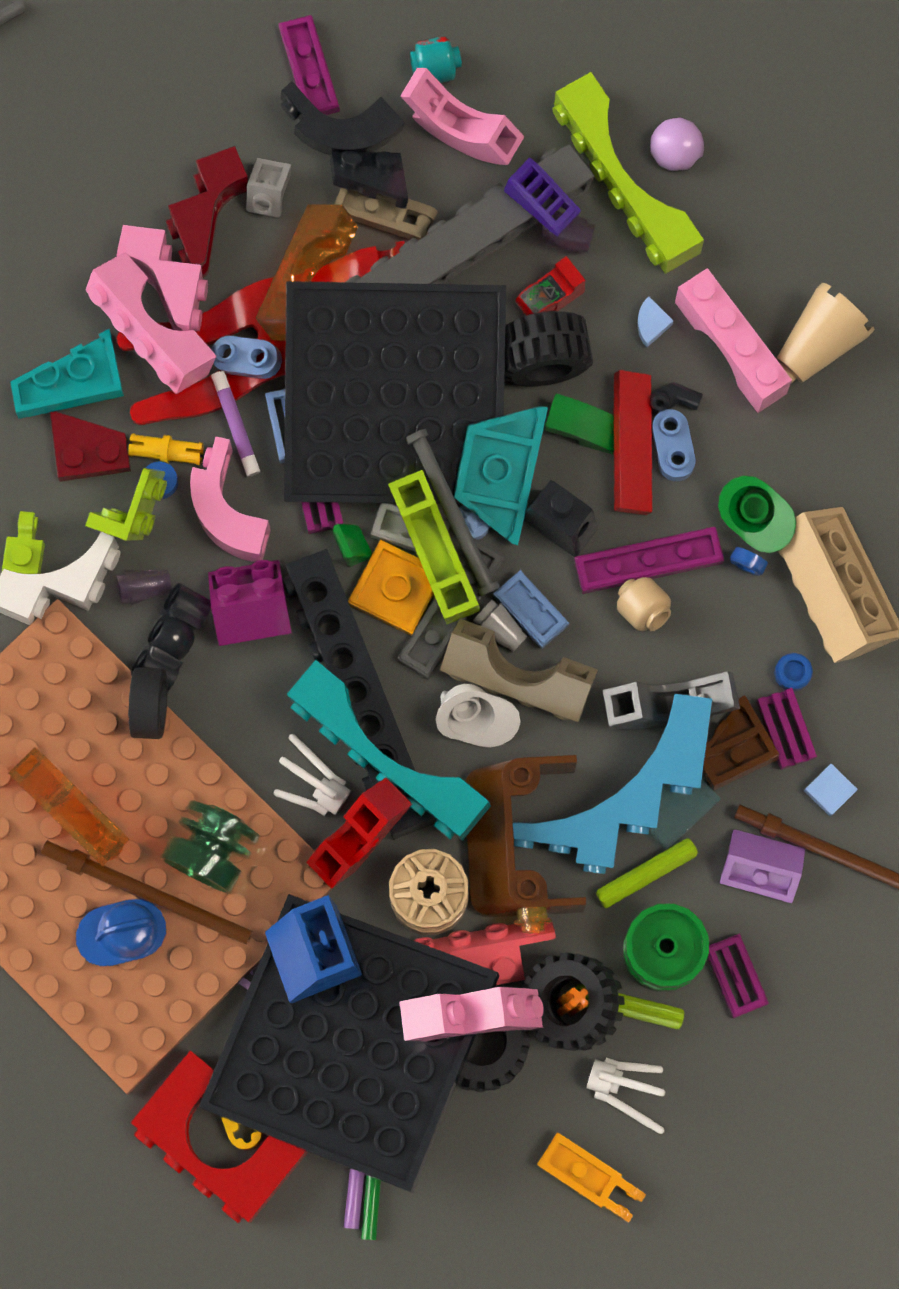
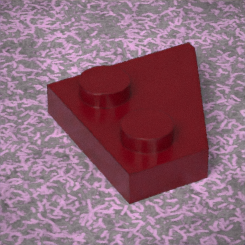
M56 411L50 412L57 474L60 482L131 472L128 442L125 433Z

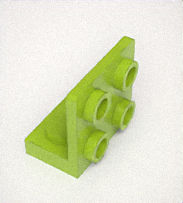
M143 468L129 512L103 507L102 512L89 513L85 526L126 541L143 540L144 535L148 536L154 526L155 515L152 514L155 502L156 500L161 501L167 487V481L163 480L165 472L158 469Z

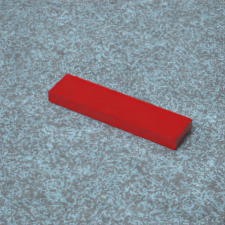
M618 370L614 373V511L640 515L652 513V407L650 404L651 375L624 370Z

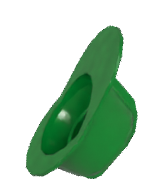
M743 475L732 479L723 487L718 503L721 518L747 544L759 552L773 553L782 550L791 542L796 530L794 510L766 482L755 476Z

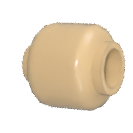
M651 578L630 579L619 589L618 594L620 597L617 601V610L636 630L655 631L662 627L671 615V599Z

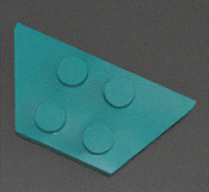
M544 406L468 425L453 493L455 499L515 545H518L547 415L548 407Z

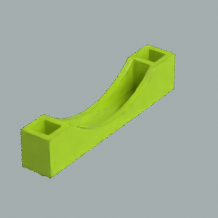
M592 72L555 92L553 113L561 126L566 125L572 133L571 140L576 150L580 154L584 152L590 160L589 166L594 177L599 182L603 180L608 187V195L614 207L618 210L622 208L628 217L627 224L632 234L636 238L641 237L646 244L645 250L654 266L659 265L666 274L701 254L704 239L685 211L667 206L651 197L636 185L625 172L614 152L609 136L608 109L610 99Z

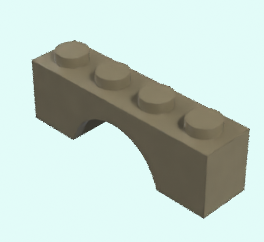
M460 619L451 634L440 671L449 674L451 678L457 681H469L480 685L489 693L504 694L517 699L524 706L538 707L552 712L559 719L579 722L598 669L565 657L553 667L542 671H526L517 668L509 663L500 653L496 644L495 631Z

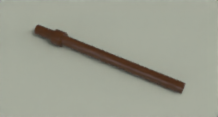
M739 804L734 818L761 829V834L772 839L777 836L899 889V873L782 823V818L771 813H768L766 816Z
M47 840L41 850L42 855L67 865V870L80 876L83 873L243 944L247 945L251 938L252 930L90 859L89 854L78 849L70 851Z

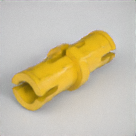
M132 433L130 436L132 444H129V456L160 459V461L168 464L169 461L201 465L203 458L200 457L204 452V443L173 440L172 436L169 435L158 438Z

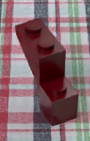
M235 146L195 160L198 173L194 174L193 178L199 194L168 205L171 218L165 221L172 240L179 238L183 249L178 251L181 263L201 265L203 278L209 272L216 223L221 209L234 197L247 192L248 176Z

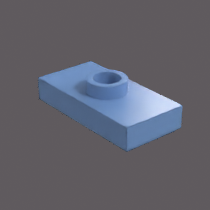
M521 570L493 593L496 601L499 604L502 603L512 618L541 649L569 626V622Z

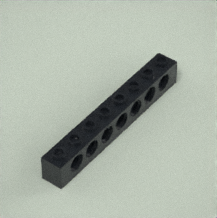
M324 549L286 564L289 576L283 577V581L290 598L298 597L301 609L296 610V614L303 631L310 629L315 642L309 643V647L314 660L319 663L323 662L325 668L339 678L348 690L360 687L366 691L367 695L364 700L357 703L351 702L359 726L366 721L377 722L380 726L379 732L374 736L366 737L383 754L391 756L399 765L415 771L328 550ZM320 588L326 591L327 595L320 602H312L307 598L308 593L313 589ZM328 621H334L340 625L339 631L334 635H325L320 631V628ZM341 654H347L353 658V663L346 669L337 668L334 666L333 661ZM369 764L365 767L368 776L362 778L366 790L379 782L376 779L379 772ZM409 808L390 830L391 836L395 840L435 824L434 817L427 811L421 816L412 808Z

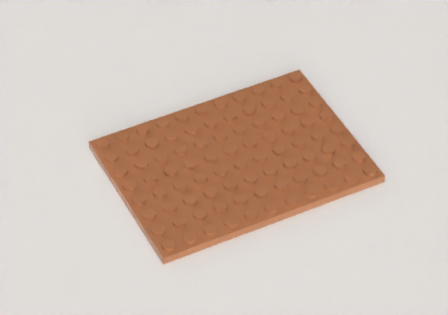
M57 599L45 610L42 619L37 618L0 653V966L129 1095L239 984L240 980L243 977L245 978L260 963L268 944L265 931L277 922L288 894L312 902L326 896L332 889L306 863L315 850L168 706L165 730L161 739L131 737L128 717L132 678L131 670ZM47 840L70 851L78 849L89 854L90 859L252 930L251 938L247 945L155 905L162 912L166 921V935L162 945L153 954L142 959L114 966H98L89 963L80 954L76 945V931L80 921L90 911L99 907L125 900L142 898L85 873L81 876L66 869L67 865L42 855L41 850Z

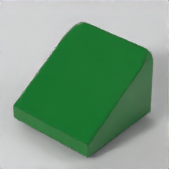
M337 524L333 526L334 539L347 566L352 567L371 558L372 552L358 525Z

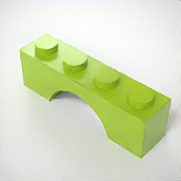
M423 470L389 483L392 495L446 624L448 625L479 612V604L456 553Z

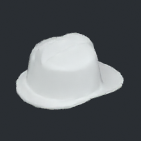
M461 684L449 691H442L440 696L441 706L436 715V725L444 736L476 746L490 748L503 745L510 741L518 732L521 722L519 711L511 702L488 694L473 684Z

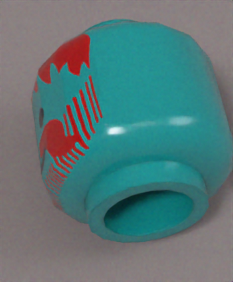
M444 36L420 40L415 44V51H410L413 74L417 68H427L440 83L453 81L456 76V68L462 67L459 47H452L449 39Z

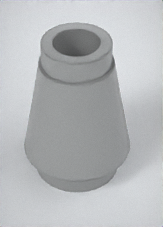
M492 599L473 620L475 624L495 631L496 642L512 652L527 637L502 603L498 605Z

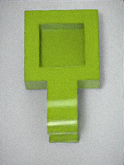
M20 511L18 537L7 536L2 571L6 569L21 574H41L45 543L43 540H35L38 527V517H35V513Z

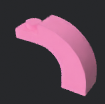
M427 68L416 69L400 96L415 111L412 118L420 126L443 143L475 159L493 164L508 165L524 139V135L505 115L483 113L463 104L451 95Z
M215 437L213 447H207L204 455L203 468H207V470L192 467L190 489L197 517L208 537L222 550L237 558L251 562L263 560L271 531L269 521L241 514L231 508L224 500L223 485L233 450L230 439Z

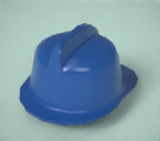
M132 899L113 903L90 911L80 921L76 931V945L80 954L89 963L98 966H114L142 959L153 954L162 945L166 935V921L162 912L153 903Z

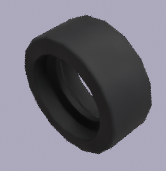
M135 668L133 671L128 709L129 732L132 738L161 739L163 737L168 698L165 669Z

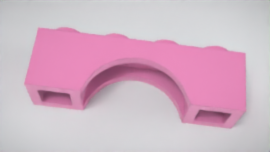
M124 252L92 270L86 292L95 305L100 306L111 319L113 326L119 332H122L133 344L137 354L145 358L154 368L159 379L177 394L208 376L216 355L194 330L177 331L168 329L155 322L147 314L141 301V295L148 277L130 256Z
M705 269L678 287L675 304L695 330H701L707 334L719 347L734 373L737 386L757 413L785 396L792 379L709 269Z

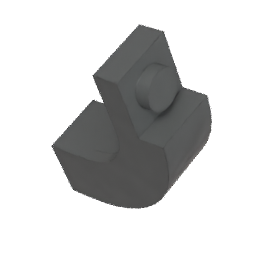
M726 671L687 682L668 685H647L633 682L603 690L609 727L628 730L665 728L669 720L675 694L712 698L710 719H712L711 716L740 709L734 674Z

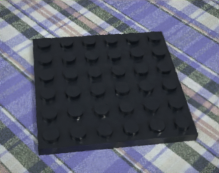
M286 281L284 502L396 503L388 484L423 470L436 504H441L413 444L409 445L406 440L407 436L422 429H426L428 433L426 439L453 494L468 425L504 416L506 285ZM455 499L457 504H462L457 499Z
M288 894L277 921L292 909L307 904L309 901ZM340 913L362 975L290 1003L268 943L199 1108L414 1193L476 1034L429 1041H404L400 1001L435 994L461 995L495 988L500 975L491 969Z

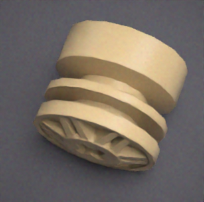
M420 849L406 855L395 866L389 881L391 906L397 920L408 930L420 935H439L452 929L463 918L468 905V879L462 865L450 854L437 849ZM427 882H433L434 889L439 890V893H432L431 899L424 898L423 891L418 890L419 887H426Z

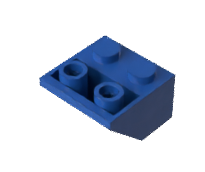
M329 895L292 909L265 931L290 1003L362 975L338 907Z

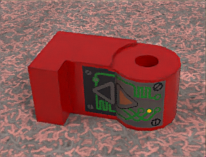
M565 256L555 264L553 270L537 282L526 287L517 296L515 302L526 316L540 312L559 311L585 292L586 280L569 258Z

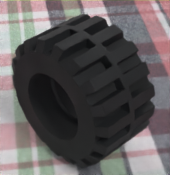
M547 311L518 318L505 326L504 378L510 383L523 386H545L561 383L579 376L593 364L587 324L582 315L565 311Z
M560 953V956L551 955L545 958L546 964L538 963L532 969L536 974L534 977L527 975L524 983L529 985L528 989H538V996L543 1003V1028L529 1030L537 1032L535 1037L539 1041L549 1043L548 1046L557 1049L586 1051L593 1049V1045H602L606 1042V1035H613L616 1032L617 1028L613 1025L616 1020L621 1021L624 1014L618 1012L619 1005H625L624 996H619L618 990L623 988L620 981L613 979L615 973L610 968L604 967L603 962L580 954ZM577 979L584 984L589 992V1006L586 1014L580 1021L573 1025H568L556 1012V1000L561 988L566 983Z
M528 1030L501 1031L504 1037V1049L500 1057L488 1065H475L466 1060L457 1084L463 1089L475 1090L476 1092L494 1091L500 1089L505 1084H509L520 1073L528 1056L530 1046Z

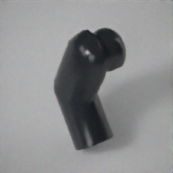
M672 382L656 389L651 394L650 404L655 411L659 412L671 409L679 404L697 410L703 394Z

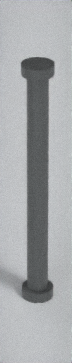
M426 429L419 430L407 436L406 440L409 445L413 444L480 586L478 592L481 597L500 588L498 581H493L426 439L428 436Z

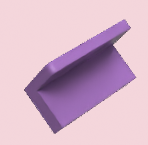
M733 830L720 884L792 903L802 876L805 849L747 832Z

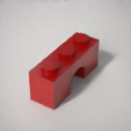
M384 778L360 795L343 816L347 821L320 844L306 863L333 889L358 870L410 808L412 803L387 778Z

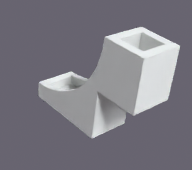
M100 532L97 540L83 556L70 565L53 572L21 574L3 569L0 575V613L30 625L37 618L42 619L45 610L50 605L49 595L89 611L92 603H98L105 589L103 579L107 571H112L118 563L120 550H118L119 546L115 537Z

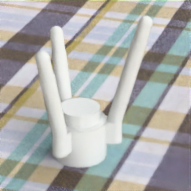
M290 734L289 740L329 780L323 778L320 781L287 758L281 757L279 762L316 788L313 797L318 801L316 802L279 789L274 791V795L313 809L323 816L328 811L336 815L351 792L350 789L345 787L346 781L335 775L296 735Z
M607 1057L605 1062L595 1059L587 1083V1089L596 1091L594 1098L609 1103L659 1134L664 1133L662 1126L609 1094L610 1092L617 1094L621 1085L649 1094L664 1096V1089L622 1077L623 1072L619 1071L662 1073L663 1067L620 1062Z

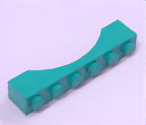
M315 660L287 693L288 697L294 702L290 708L306 722L311 717L322 725L319 732L334 745L340 740L351 749L347 755L363 769L369 764L377 770L379 774L376 776V779L379 782L387 778L396 788H399L408 796L407 799L412 803L410 808L421 816L425 811L437 820L433 826L451 840L456 835L463 841L491 807L490 802L460 777H437L418 773L399 765L384 755L360 728L352 709L349 690L346 685L318 661Z

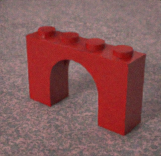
M190 1050L130 1122L137 1128L133 1135L148 1148L152 1149L156 1144L167 1154L163 1160L179 1174L184 1169L196 1178L192 1185L210 1199L213 1194L218 1196L225 1202L221 1209L238 1224L243 1218L251 1223L307 1155L308 1151L268 1136L251 1158L239 1166L218 1169L205 1164L192 1148L189 1128L191 1119L201 1103L214 1069Z

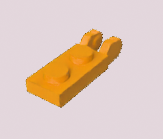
M558 1132L537 1163L538 1167L600 1208L604 1206L628 1223L633 1215L626 1207L616 1204L608 1198L611 1192L617 1186L635 1201L642 1202L646 1196L644 1192L621 1178L622 1174Z

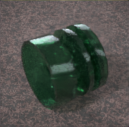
M190 800L185 809L199 820L196 822L189 818L181 817L179 824L191 833L189 839L171 835L160 859L209 887L226 894H231L242 872L229 859L232 855L249 859L251 852L238 842L240 840L250 845H256L260 835L249 828L236 815L215 805H207Z

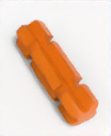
M573 987L556 1000L560 1006L556 1010L557 1014L563 1016L567 1013L571 1017L589 1004L585 998L589 994L588 990L582 988L578 991Z

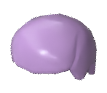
M681 117L667 119L654 130L650 139V152L657 164L669 171L688 170L703 156V136L693 122Z

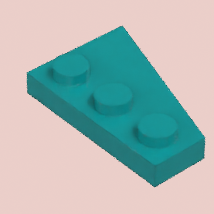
M110 328L98 334L99 338L85 346L79 344L70 349V354L53 363L48 361L10 381L18 419L124 396Z

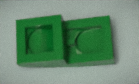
M555 393L545 425V431L579 440V445L613 455L614 415L579 400Z

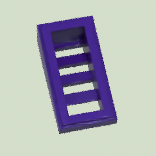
M528 158L506 183L504 192L557 237L581 213L580 208L542 167L531 158ZM528 178L532 182L525 188L522 183ZM540 188L543 192L535 199L532 194ZM549 198H552L554 202L545 210L542 205ZM562 207L566 211L555 221L552 215Z

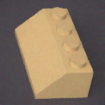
M837 507L808 511L795 517V534L791 542L778 552L785 559L792 574L793 583L801 592L808 607V614L811 620L816 623L824 640L825 650L832 657L834 663L854 659L898 640L899 620L844 508Z

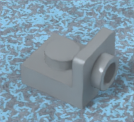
M257 158L247 183L246 210L248 212L277 218L281 216L283 195L291 176V164Z

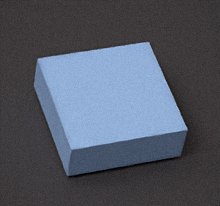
M830 764L805 788L804 792L831 817L858 789L833 764Z

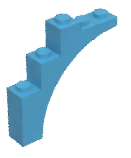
M675 694L667 726L656 750L630 782L617 794L594 808L571 817L540 823L513 822L514 846L533 849L534 842L549 844L548 851L570 854L571 847L578 848L576 863L584 864L583 871L605 874L606 867L614 868L620 823L627 824L626 831L633 833L649 834V827L657 828L663 783L670 784L669 792L692 795L693 788H701L712 698Z

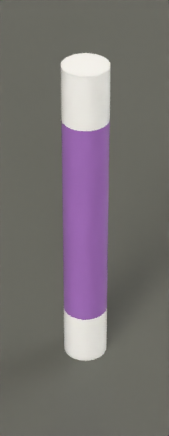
M225 371L216 372L211 375L246 475L247 477L260 473L257 460Z

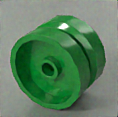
M656 904L643 910L632 921L623 942V960L630 975L640 985L656 992L675 991L687 986L704 968L709 954V936L703 922L690 909L677 904ZM662 940L665 941L667 946H673L674 949L671 953L661 951L659 945Z

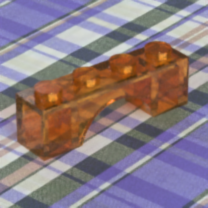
M307 205L255 318L272 340L286 341V281L311 282L314 275L324 265L347 254L358 226L343 205Z

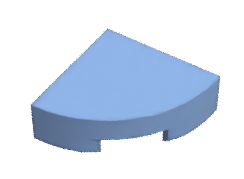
M650 297L643 302L638 314V331L643 344L648 347L673 325V320Z

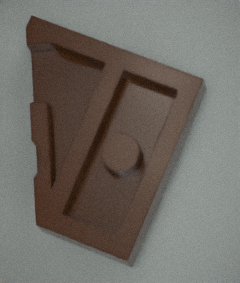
M745 695L738 700L740 709L733 710L720 723L712 738L706 742L703 774L713 791L779 759L780 754Z

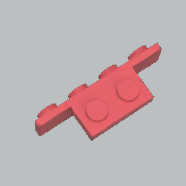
M533 916L524 919L521 923L511 925L496 923L487 926L484 930L474 932L459 930L450 933L447 937L437 939L421 937L413 941L496 971L500 975L496 985L525 980L519 946L553 940L556 938L551 918Z

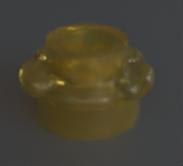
M545 907L521 908L517 910L518 920L514 921V925L522 927V933L545 932V925L550 924L552 919L548 918V911Z

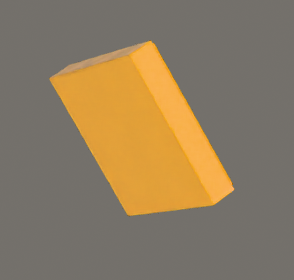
M380 539L348 603L350 607L412 636L434 597V593L420 559Z

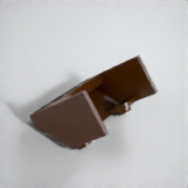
M577 755L516 758L476 769L467 776L465 782L486 798L491 805L467 835L471 905L479 915L483 917H508L584 912L586 897L548 899L547 884L541 874L533 870L515 869L511 797L526 796L534 792L539 785L540 775L575 773Z

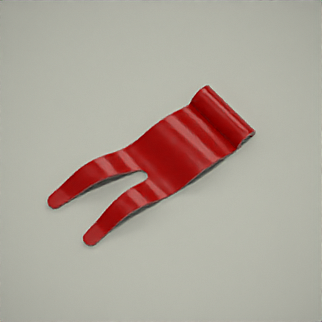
M396 242L394 248L385 251L377 250L376 246L359 249L330 264L310 271L276 276L255 282L235 292L212 309L202 313L200 331L195 332L207 345L215 343L221 337L232 336L246 328L253 327L258 332L257 339L270 342L281 353V367L270 378L260 379L226 374L235 401L260 385L285 375L286 281L346 282L355 275H359L361 278L371 271L370 268L379 259L385 256L390 259L400 253L399 249L405 242ZM158 322L161 326L172 329L170 322ZM119 332L117 343L120 349L124 351L135 350L127 337L122 332ZM264 353L258 354L256 363L263 360ZM210 375L177 394L171 390L134 403L130 408V416L134 423L145 425L166 420L206 415L222 409V405Z

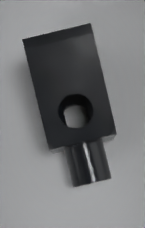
M552 480L541 490L525 511L524 521L573 557L579 555L597 531L592 508Z

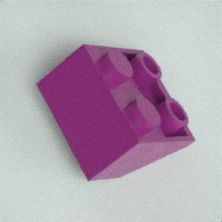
M259 560L252 565L235 568L225 566L216 571L208 572L211 610L219 646L292 633L280 560Z

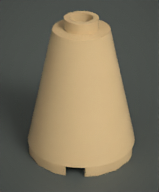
M821 283L816 288L776 358L792 379L791 383L796 379L803 383L867 339L875 330L873 326H864L869 320L840 292L835 297L827 293L831 286L826 283Z

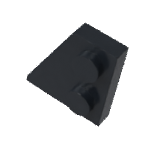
M352 150L344 152L331 151L330 166L333 185L347 190L358 191L362 195L373 199L379 193L396 199V207L401 209L407 208L408 193L401 153L386 151L356 152Z

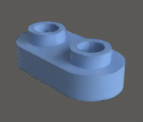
M224 336L218 339L211 349L216 355L213 363L214 366L221 371H225L226 374L267 379L274 376L282 364V356L278 348L265 340ZM231 348V354L227 358H223L224 351ZM264 353L263 360L256 363L258 354Z
M667 409L658 413L652 424V437L659 470L666 479L683 481L692 474L696 462L689 425L686 417L681 412ZM666 422H673L676 424L677 429L669 431L664 427V424ZM675 455L681 456L684 463L676 465L672 462L671 458Z

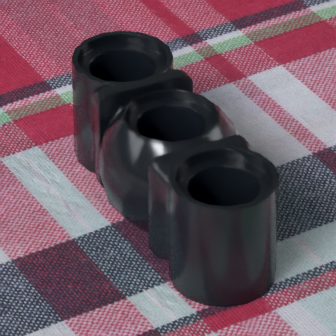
M177 583L166 597L163 609L159 613L162 617L153 625L148 636L149 646H143L142 651L132 666L131 676L135 668L165 669L169 691L177 679L180 667L183 665V662L180 660L188 654L194 643V630H200L202 623L210 612L211 600L185 585Z

